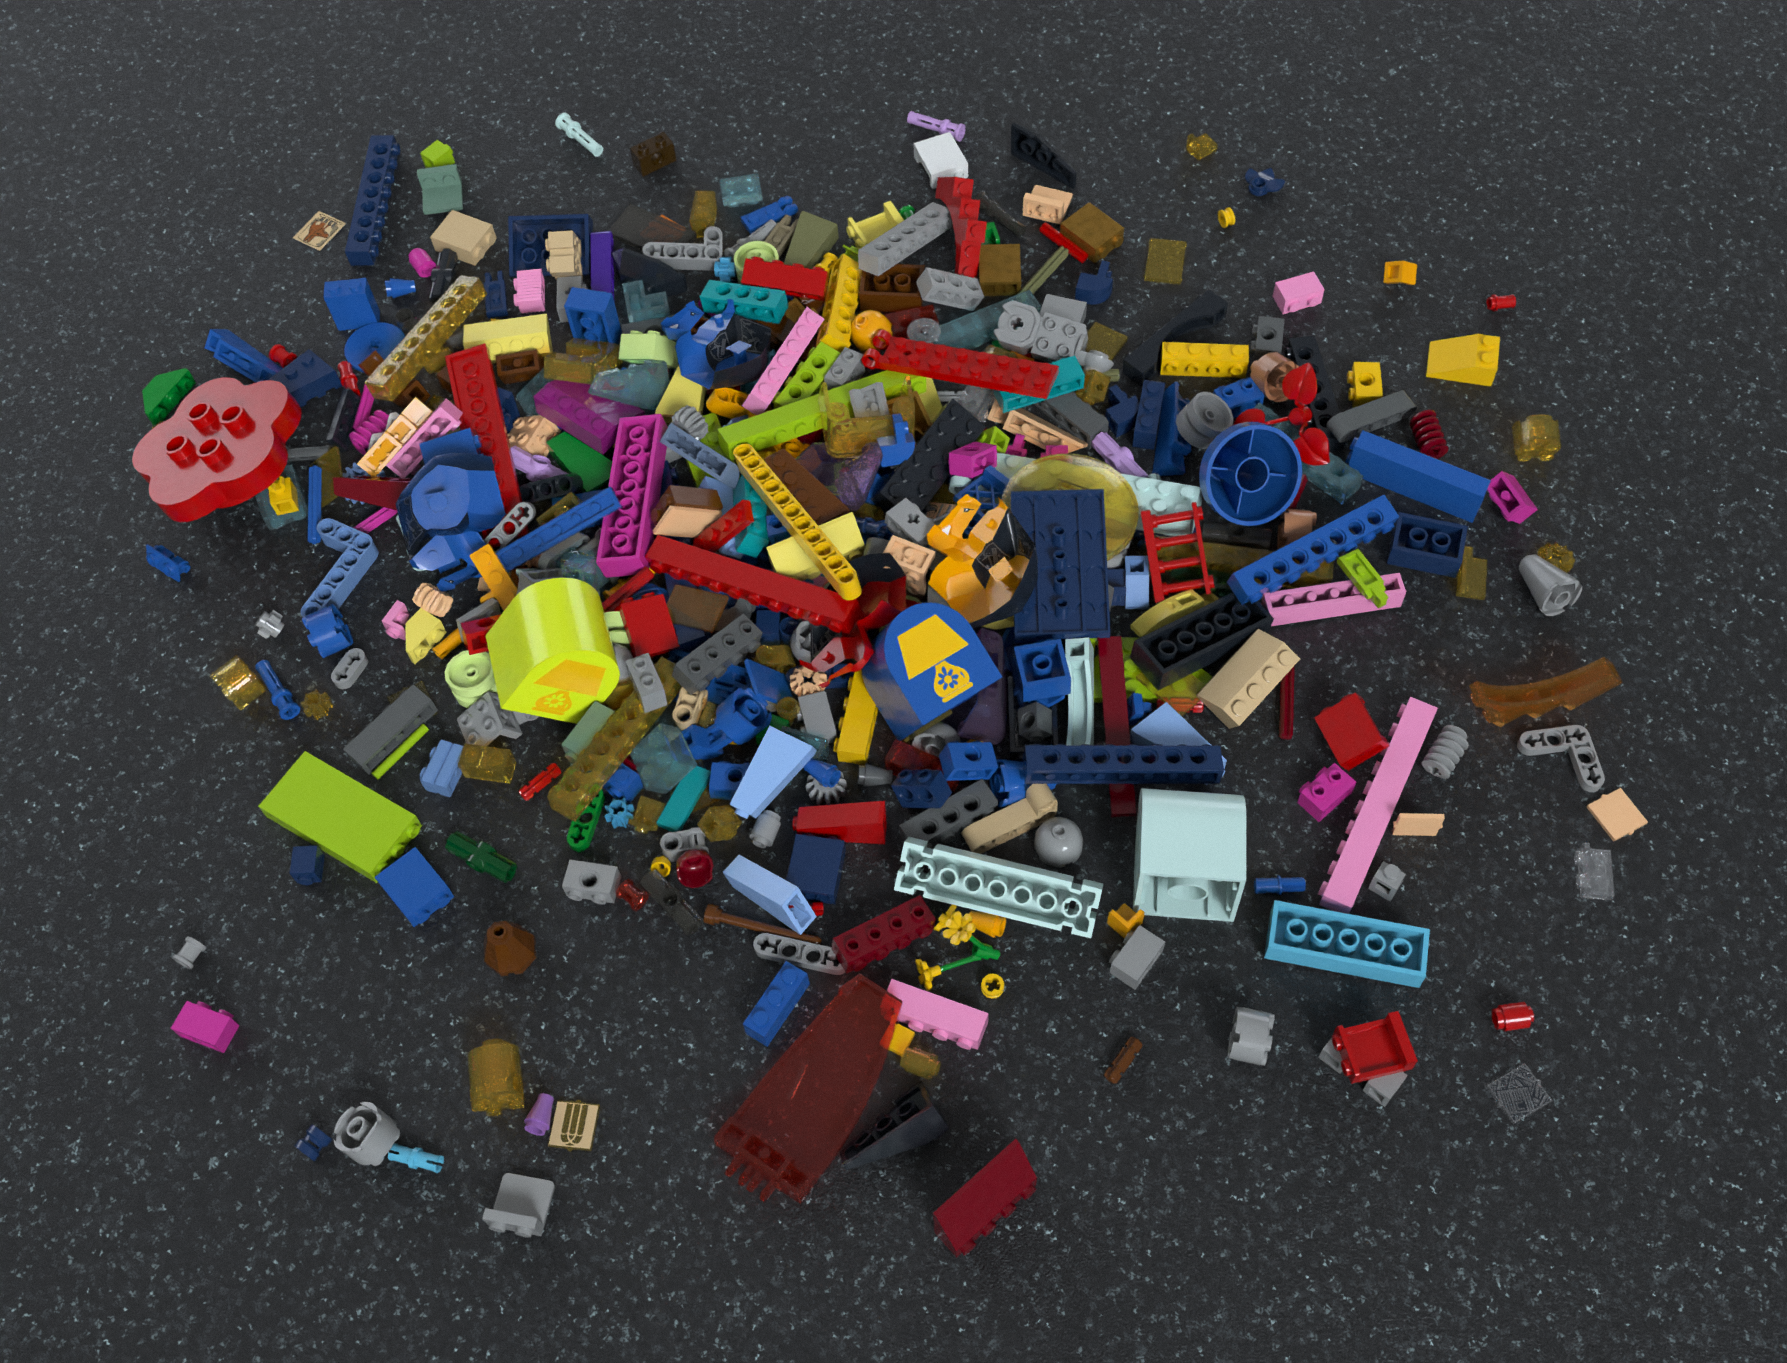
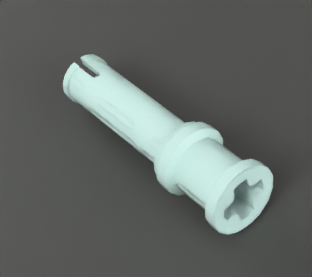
M561 113L555 121L556 127L563 129L569 138H575L595 157L602 154L603 147L581 129V125L573 121L569 114Z

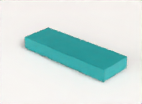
M690 763L658 818L657 826L671 832L682 830L710 781L711 771Z

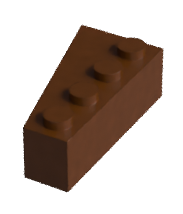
M784 448L764 458L765 463L818 526L849 513V508Z

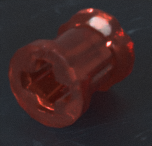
M626 879L616 890V897L619 899L623 898L628 902L633 911L642 908L649 897V894L646 891L639 890L631 879Z

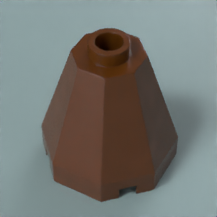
M509 921L494 922L488 928L484 939V962L501 977L509 976L508 974L515 973V975L522 974L536 959V939L532 933L518 923Z

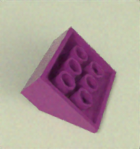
M580 370L547 383L534 395L536 412L602 455L616 443L619 418L643 416L645 414L642 409L613 391L599 394L595 391V383L597 381Z

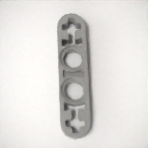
M530 502L518 503L484 539L486 545L490 539L497 538L501 545L495 553L508 546L535 517L536 510L533 504ZM521 507H528L529 517L523 516L519 520L523 523L522 525H520L518 520H516L515 518L522 513V511L520 510ZM506 522H512L515 525V532L511 535L504 531Z
M769 933L759 934L754 939L755 953L763 959L781 963L787 961L794 966L834 975L845 973L840 963L838 967L834 966L833 961H836L837 957L832 951V947ZM765 941H768L771 947H766L765 950H762L760 944L764 945ZM777 943H779L778 949H777V952H778V953L775 954V949H774V948H777ZM786 946H794L796 948V953L791 957L784 956L782 951ZM811 951H817L821 956L818 961L809 962L806 959L807 954ZM825 954H828V960H826V965H823L825 962Z

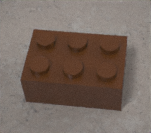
M896 264L879 276L862 270L859 290L860 311L922 313L923 300L916 281L925 270V265Z

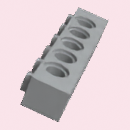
M932 202L858 250V268L876 276L881 275L950 229L953 222L948 208Z

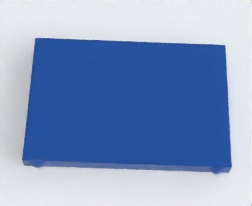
M746 659L744 663L755 696L795 710L796 705L785 674Z

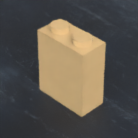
M454 210L448 214L430 237L435 251L440 253L443 249H451L457 253L458 260L474 266L484 257L486 251L497 239L492 224Z

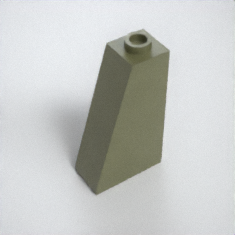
M802 211L784 265L792 266L793 263L804 265V268L812 269L816 264H820L823 256L830 251L839 239L837 224Z

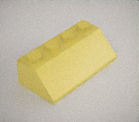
M547 314L464 325V350L485 343L489 348L492 364H496V356L536 349L542 357L553 356Z
M853 512L819 525L820 529L847 561L863 556L865 544ZM793 537L766 547L771 567L775 573L800 581L814 579L821 574V571Z

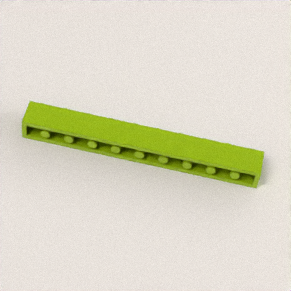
M885 370L717 429L719 446L727 458L732 461L735 460L733 450L738 445L750 444L758 452L854 418L855 415L849 391L852 389H862L876 382H882L886 400H890L917 391L918 394L927 392L926 377Z

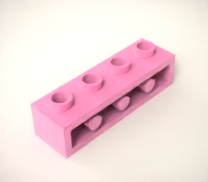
M446 398L386 466L400 478H406L409 473L414 475L421 467L419 462L423 459L419 444L445 436L450 429L455 431L461 424L459 418L463 412Z

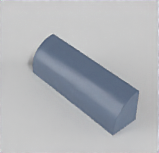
M670 423L660 442L720 482L735 489L739 480L738 466L676 425Z

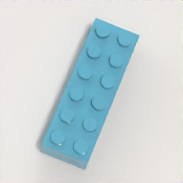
M1274 900L1270 911L1264 958L1419 988L1426 977L1430 929Z

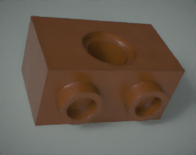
M537 349L496 356L498 377L504 384L546 378L544 359Z

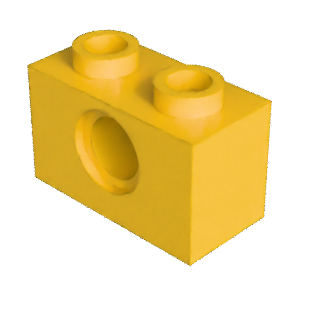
M1354 362L1352 370L1348 371L1347 383L1351 384L1348 399L1352 401L1353 408L1383 397L1380 362Z

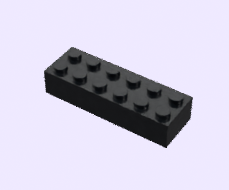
M952 398L942 407L915 442V448L910 458L897 465L871 501L886 513L903 499L907 498L911 503H915L922 512L950 475L948 464L949 452L976 441L986 426Z
M1234 592L1135 640L1130 659L1157 690H1160L1237 651L1257 629L1268 634L1274 618L1259 601L1252 604L1249 601L1241 605Z

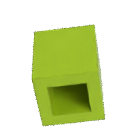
M438 140L420 153L425 168L453 165L455 163L451 147L447 144L444 145Z

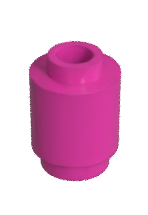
M415 248L409 253V262L419 276H431V271L433 268H436V264L428 253L421 248Z

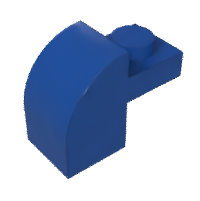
M901 413L892 415L894 435L877 438L881 467L899 465L904 460H908L914 451L915 440L913 434L909 433L908 423L903 421Z
M715 723L707 729L692 724L676 735L680 756L693 760H707L723 754V747L733 741L723 730L718 729Z

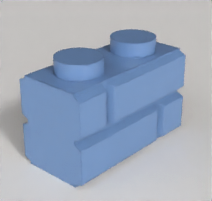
M440 740L438 746L433 747L430 753V762L420 773V782L425 790L447 797L452 796L470 758L466 747Z

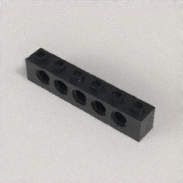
M1315 335L1290 338L1288 347L1285 348V357L1299 367L1305 363H1310L1317 379L1316 397L1310 404L1305 405L1312 411V418L1308 422L1307 428H1319L1326 434L1329 441V452L1343 450L1345 442L1339 443L1326 426L1333 416L1339 414V410Z

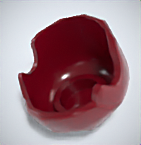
M693 849L685 851L679 857L676 864L678 880L685 887L690 888L702 887L710 882L713 878L712 871L714 867L712 857L704 850Z

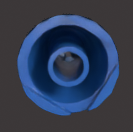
M996 759L998 769L989 779L990 790L999 801L998 807H1007L1026 798V791L1032 784H1025L1023 762ZM1047 784L1050 790L1055 789L1056 784Z

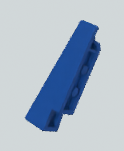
M210 329L205 349L215 352L214 358L252 381L269 380L283 369L227 329Z
M1176 381L1164 391L1152 474L1156 473V476L1157 474L1160 476L1183 475L1185 473L1183 455L1186 456L1191 452V444L1181 436L1176 425L1178 413L1190 400L1182 398L1179 393V383Z

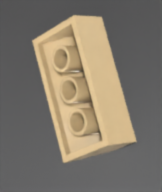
M1257 629L1196 696L1229 729L1240 726L1300 658L1283 641Z

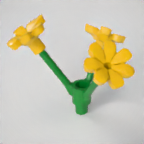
M953 904L947 910L946 915L943 913L938 918L940 922L934 927V930L940 931L942 928L948 927L949 929L943 931V936L947 939L951 938L950 943L954 945H959L961 941L967 942L970 940L973 943L972 956L940 967L936 965L930 968L926 961L916 959L917 970L921 974L918 979L921 985L924 984L926 991L932 989L933 985L931 982L933 977L941 975L943 971L972 961H978L982 958L998 960L1000 956L999 950L993 949L992 945L983 943L972 935L976 927L971 923V915L967 913L963 916L959 911L955 912L957 906Z

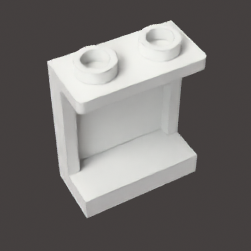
M950 132L914 143V158L917 163L921 162L930 177L932 189L937 187L938 177L968 178V162Z

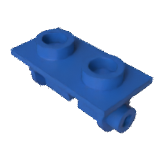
M148 544L146 545V559L148 563L165 573L168 577L180 582V574L183 572L187 573L190 570L188 561L183 560L179 556L175 557L174 553L164 546L156 545L151 547Z

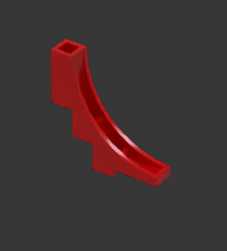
M938 177L935 198L941 199L946 204L954 227L956 246L955 274L977 279L981 243L985 241L987 222L978 221L980 200L971 199L974 179Z

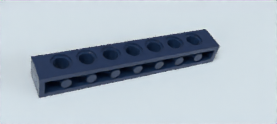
M371 135L345 248V253L351 266L374 265L376 257L379 256L378 245L382 241L381 231L382 227H385L388 198H391V184L394 183V170L397 169V156L400 155V145L396 143L394 135Z
M1088 744L1025 745L1022 758L1025 784H1219L1224 773L1220 746H1211L1209 744L1201 746H1187L1185 744L1176 746H1163L1161 744L1152 746H1139L1137 744L1128 746H1115L1113 744H1106L1104 746H1090Z

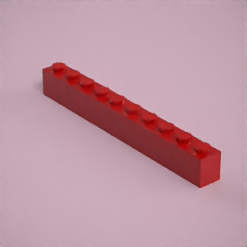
M657 535L645 555L650 565L649 567L656 573L661 574L663 572L677 580L684 579L695 586L702 585L708 587L713 592L726 593L734 599L742 598L755 606L760 604L768 607L773 612L781 611L794 619L802 618L815 626L823 625L829 627V629L837 633L844 632L850 634L861 613L857 599L844 600L837 592L664 536Z

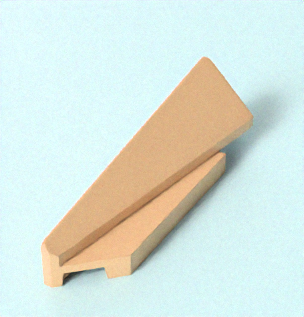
M995 399L987 417L990 421L1004 424L1003 429L1014 435H1025L1024 440L1043 449H1046V445H1068V453H1071L1088 445L1087 442L1023 408L1003 413L997 399Z

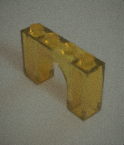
M573 338L566 343V354L551 352L544 357V378L594 385L623 363V360L619 359L620 344Z

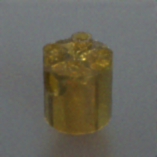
M489 1039L484 1041L482 1046L467 1053L472 1111H486V1116H498L502 1114L503 1109H520L524 1107L520 1048L501 1039Z

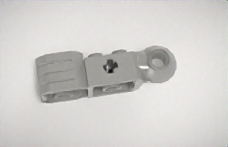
M1010 301L1002 306L1004 312L999 318L998 329H995L994 333L1003 349L1012 350L1022 355L1031 353L1034 359L1047 363L1075 355L1080 366H1084L1083 371L1095 377H1101L1102 373L1108 371L1114 365L1108 359L1109 356L1103 352L1096 350L1085 352L1089 339L1085 324L1047 312L1041 317L1035 307L1017 301Z

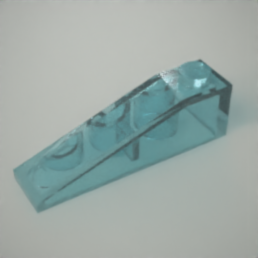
M649 359L645 360L642 365L637 366L634 363L630 364L627 369L619 370L615 368L597 373L588 392L591 395L636 407L656 410L669 385L667 363L664 360Z

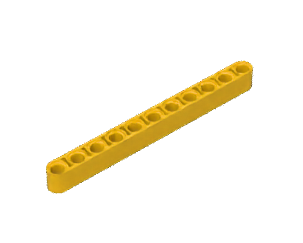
M741 444L735 447L733 454L740 473L844 600L858 598L862 589L855 569L750 444Z

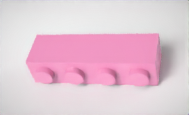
M891 979L880 1006L881 1015L887 1021L908 1024V1027L914 1031L922 1032L924 1030L930 1032L939 1040L946 1041L949 1039L955 1041L958 1046L968 1050L971 1048L978 1050L988 1024V1013L894 979Z

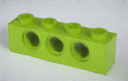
M820 342L816 348L812 347L808 353L807 360L801 362L796 369V374L787 379L783 391L777 392L772 401L774 403L773 409L819 394L825 387L824 376L841 353L823 342Z

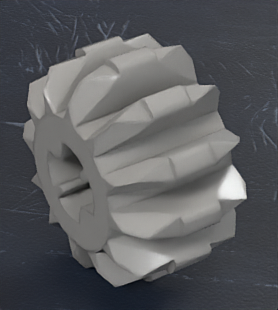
M686 405L672 416V424L699 441L708 433V424L705 422V418L702 417L701 412H698L695 407Z
M841 772L839 782L832 788L823 787L815 778L808 775L806 791L809 793L810 800H816L819 806L823 802H826V805H831V801L839 803V797H845V788L847 787L846 780L843 779V773Z

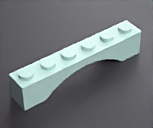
M1089 638L1065 639V657L1071 676V694H1068V734L1066 745L1088 744L1094 746V648Z

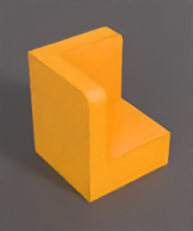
M1406 261L1385 262L1383 283L1415 285L1417 264Z
M1124 903L1117 911L1112 909L1109 912L1107 924L1125 939L1130 930L1134 932L1143 923L1145 912L1140 909L1136 913Z

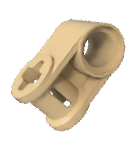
M683 687L681 688L672 714L680 731L685 730L692 724L697 725L702 710L707 703L708 690L696 691L690 695ZM683 716H690L688 720L680 721Z

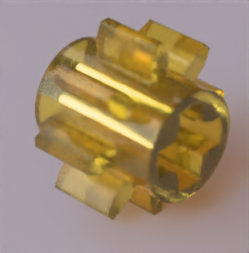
M317 689L308 694L306 693L304 701L301 702L306 716L310 717L313 715L316 720L325 715L328 716L329 708L333 707L326 692L320 694Z

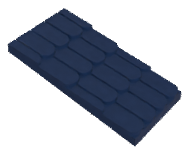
M1104 489L1010 491L1011 512L1034 542L1038 558L1037 583L1022 611L1014 615L1015 640L1110 638Z

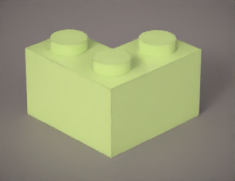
M630 331V334H621L619 359L631 364H650L658 368H677L676 342L668 339L667 336H660V332L647 331V334H643L640 331Z

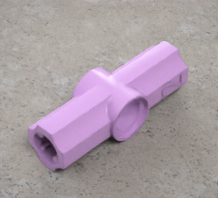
M1101 432L1096 435L1091 446L1105 459V464L1110 472L1144 478L1148 477V474L1134 461V457L1127 447H1120L1107 433Z
M517 446L511 447L514 467L526 473L527 479L532 482L561 474H568L551 465V461L545 456L532 455Z

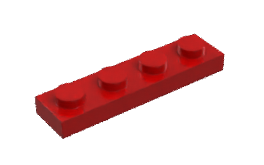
M742 499L694 538L693 546L715 553L754 522L751 502Z

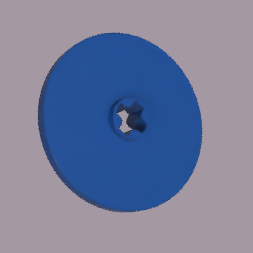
M382 322L368 324L356 330L348 338L344 350L345 357L354 369L364 372L358 364L372 351L376 350L392 368L404 357L407 350V340L404 333L395 325Z

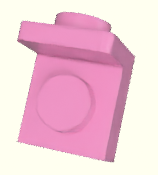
M397 600L383 618L382 623L386 629L385 632L390 637L406 641V631L403 626L409 620L410 613L404 603Z

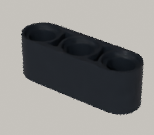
M561 474L523 484L519 487L522 502H530L531 504L552 500V498L576 494L582 490L583 481L577 474Z

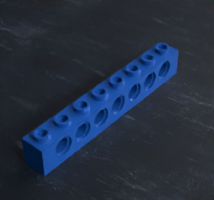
M1382 495L1234 572L1227 583L1241 605L1249 601L1251 604L1255 603L1263 597L1262 594L1268 591L1270 594L1276 592L1282 587L1283 583L1287 581L1293 583L1306 571L1312 573L1320 567L1321 563L1326 561L1328 564L1339 557L1338 554L1344 551L1346 554L1358 547L1357 544L1362 541L1366 544L1372 541L1376 534L1389 532L1395 527L1394 523L1399 518V515L1386 496ZM1330 539L1335 540L1337 544H1334ZM1311 548L1317 550L1318 554L1314 553ZM1292 558L1297 559L1300 564L1295 563ZM1273 568L1278 569L1281 574L1276 573ZM1254 578L1259 579L1262 584L1256 583Z

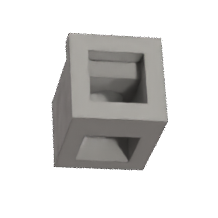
M1383 861L1368 889L1391 902L1406 874L1401 872L1397 866ZM1379 882L1385 885L1386 887L1390 888L1391 890L1389 891L1377 883Z

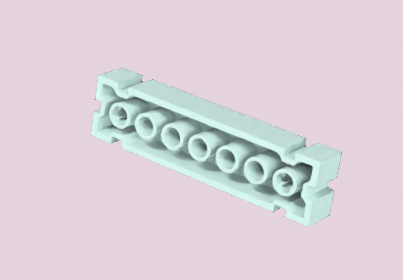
M908 837L904 841L900 861L906 862V866L902 865L898 870L894 890L914 895L916 890L924 891V898L1059 931L1065 925L1072 927L1071 934L1091 938L1097 912L1091 911V908L1098 909L1103 883L1084 879L1081 885L1073 883L1074 876L941 844H937L932 849L927 847L928 841ZM927 865L930 871L926 874L923 872L924 868L921 869L920 867ZM1073 900L1076 901V906L1074 909L1069 908L1070 904L1066 903H1070Z

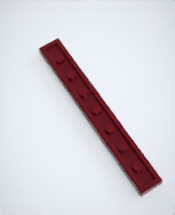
M1110 636V638L1098 637L1105 744L1128 746L1130 745L1122 639L1121 636ZM1109 784L1111 817L1136 816L1134 784Z

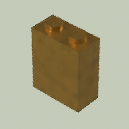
M1090 202L1064 220L1060 226V233L1088 254V259L1094 264L1101 258H1105L1114 248H1118L1124 240V227Z
M1020 244L981 245L979 284L984 296L1016 295L1021 290Z

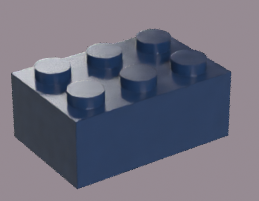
M1399 512V518L1396 520L1392 532L1387 564L1456 578L1462 564L1468 526Z

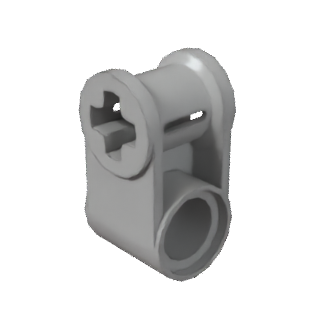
M696 827L664 834L660 840L663 856L667 857L670 862H676L685 851L699 849L709 853L704 838L706 830ZM670 845H677L675 849H667Z

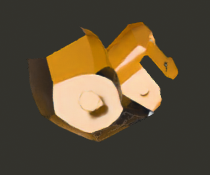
M966 494L957 501V506L939 525H934L927 533L928 544L947 556L936 566L928 584L947 601L952 609L960 613L974 629L1006 619L1022 611L1038 580V558L1034 542L1000 498H998L999 505L982 517L970 531L968 539H963L962 533L981 505L978 500Z

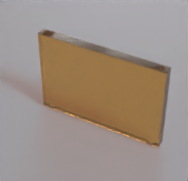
M676 584L667 602V607L673 624L713 633L729 597Z

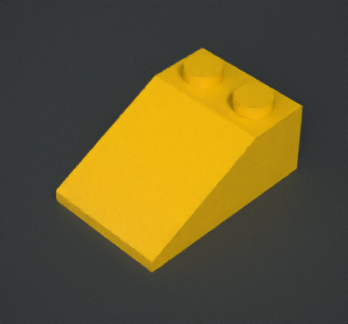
M1474 334L1430 341L1426 377L1491 386L1498 369L1500 337Z

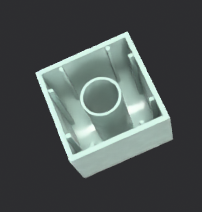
M1141 788L1135 841L1133 911L1137 913L1142 909L1145 912L1144 915L1234 922L1246 883V803L1244 796Z

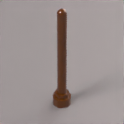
M710 903L705 910L703 922L710 925L723 922L762 933L774 934L820 945L822 942L818 936L806 933L800 935L791 929L724 913L723 909H719V906Z

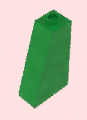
M565 431L546 442L550 455L562 470L568 474H577L582 478L583 487L580 491L581 493L608 488L612 467L610 459Z

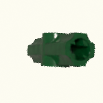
M458 831L452 833L447 839L446 850L463 859L475 871L479 873L486 872L504 883L511 881L515 876L517 864L498 854L489 844L483 841L476 842Z

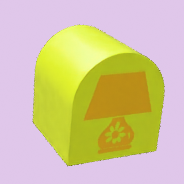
M552 578L528 586L514 597L486 634L501 709L578 724L594 701L603 704L618 684L620 672L601 599L595 588L584 581L573 578Z

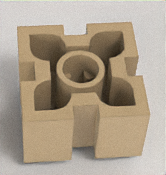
M573 231L548 232V239L545 240L546 250L550 251L549 259L546 260L547 271L556 280L559 277L582 276L583 280L581 240L576 237Z

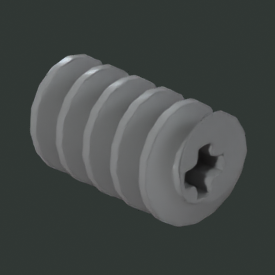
M1454 725L1444 726L1437 740L1434 741L1433 747L1429 749L1428 754L1425 755L1421 762L1423 768L1439 778H1449L1450 772L1455 769V764H1458L1460 761L1459 757L1464 755V750H1467L1469 746L1466 741V732Z

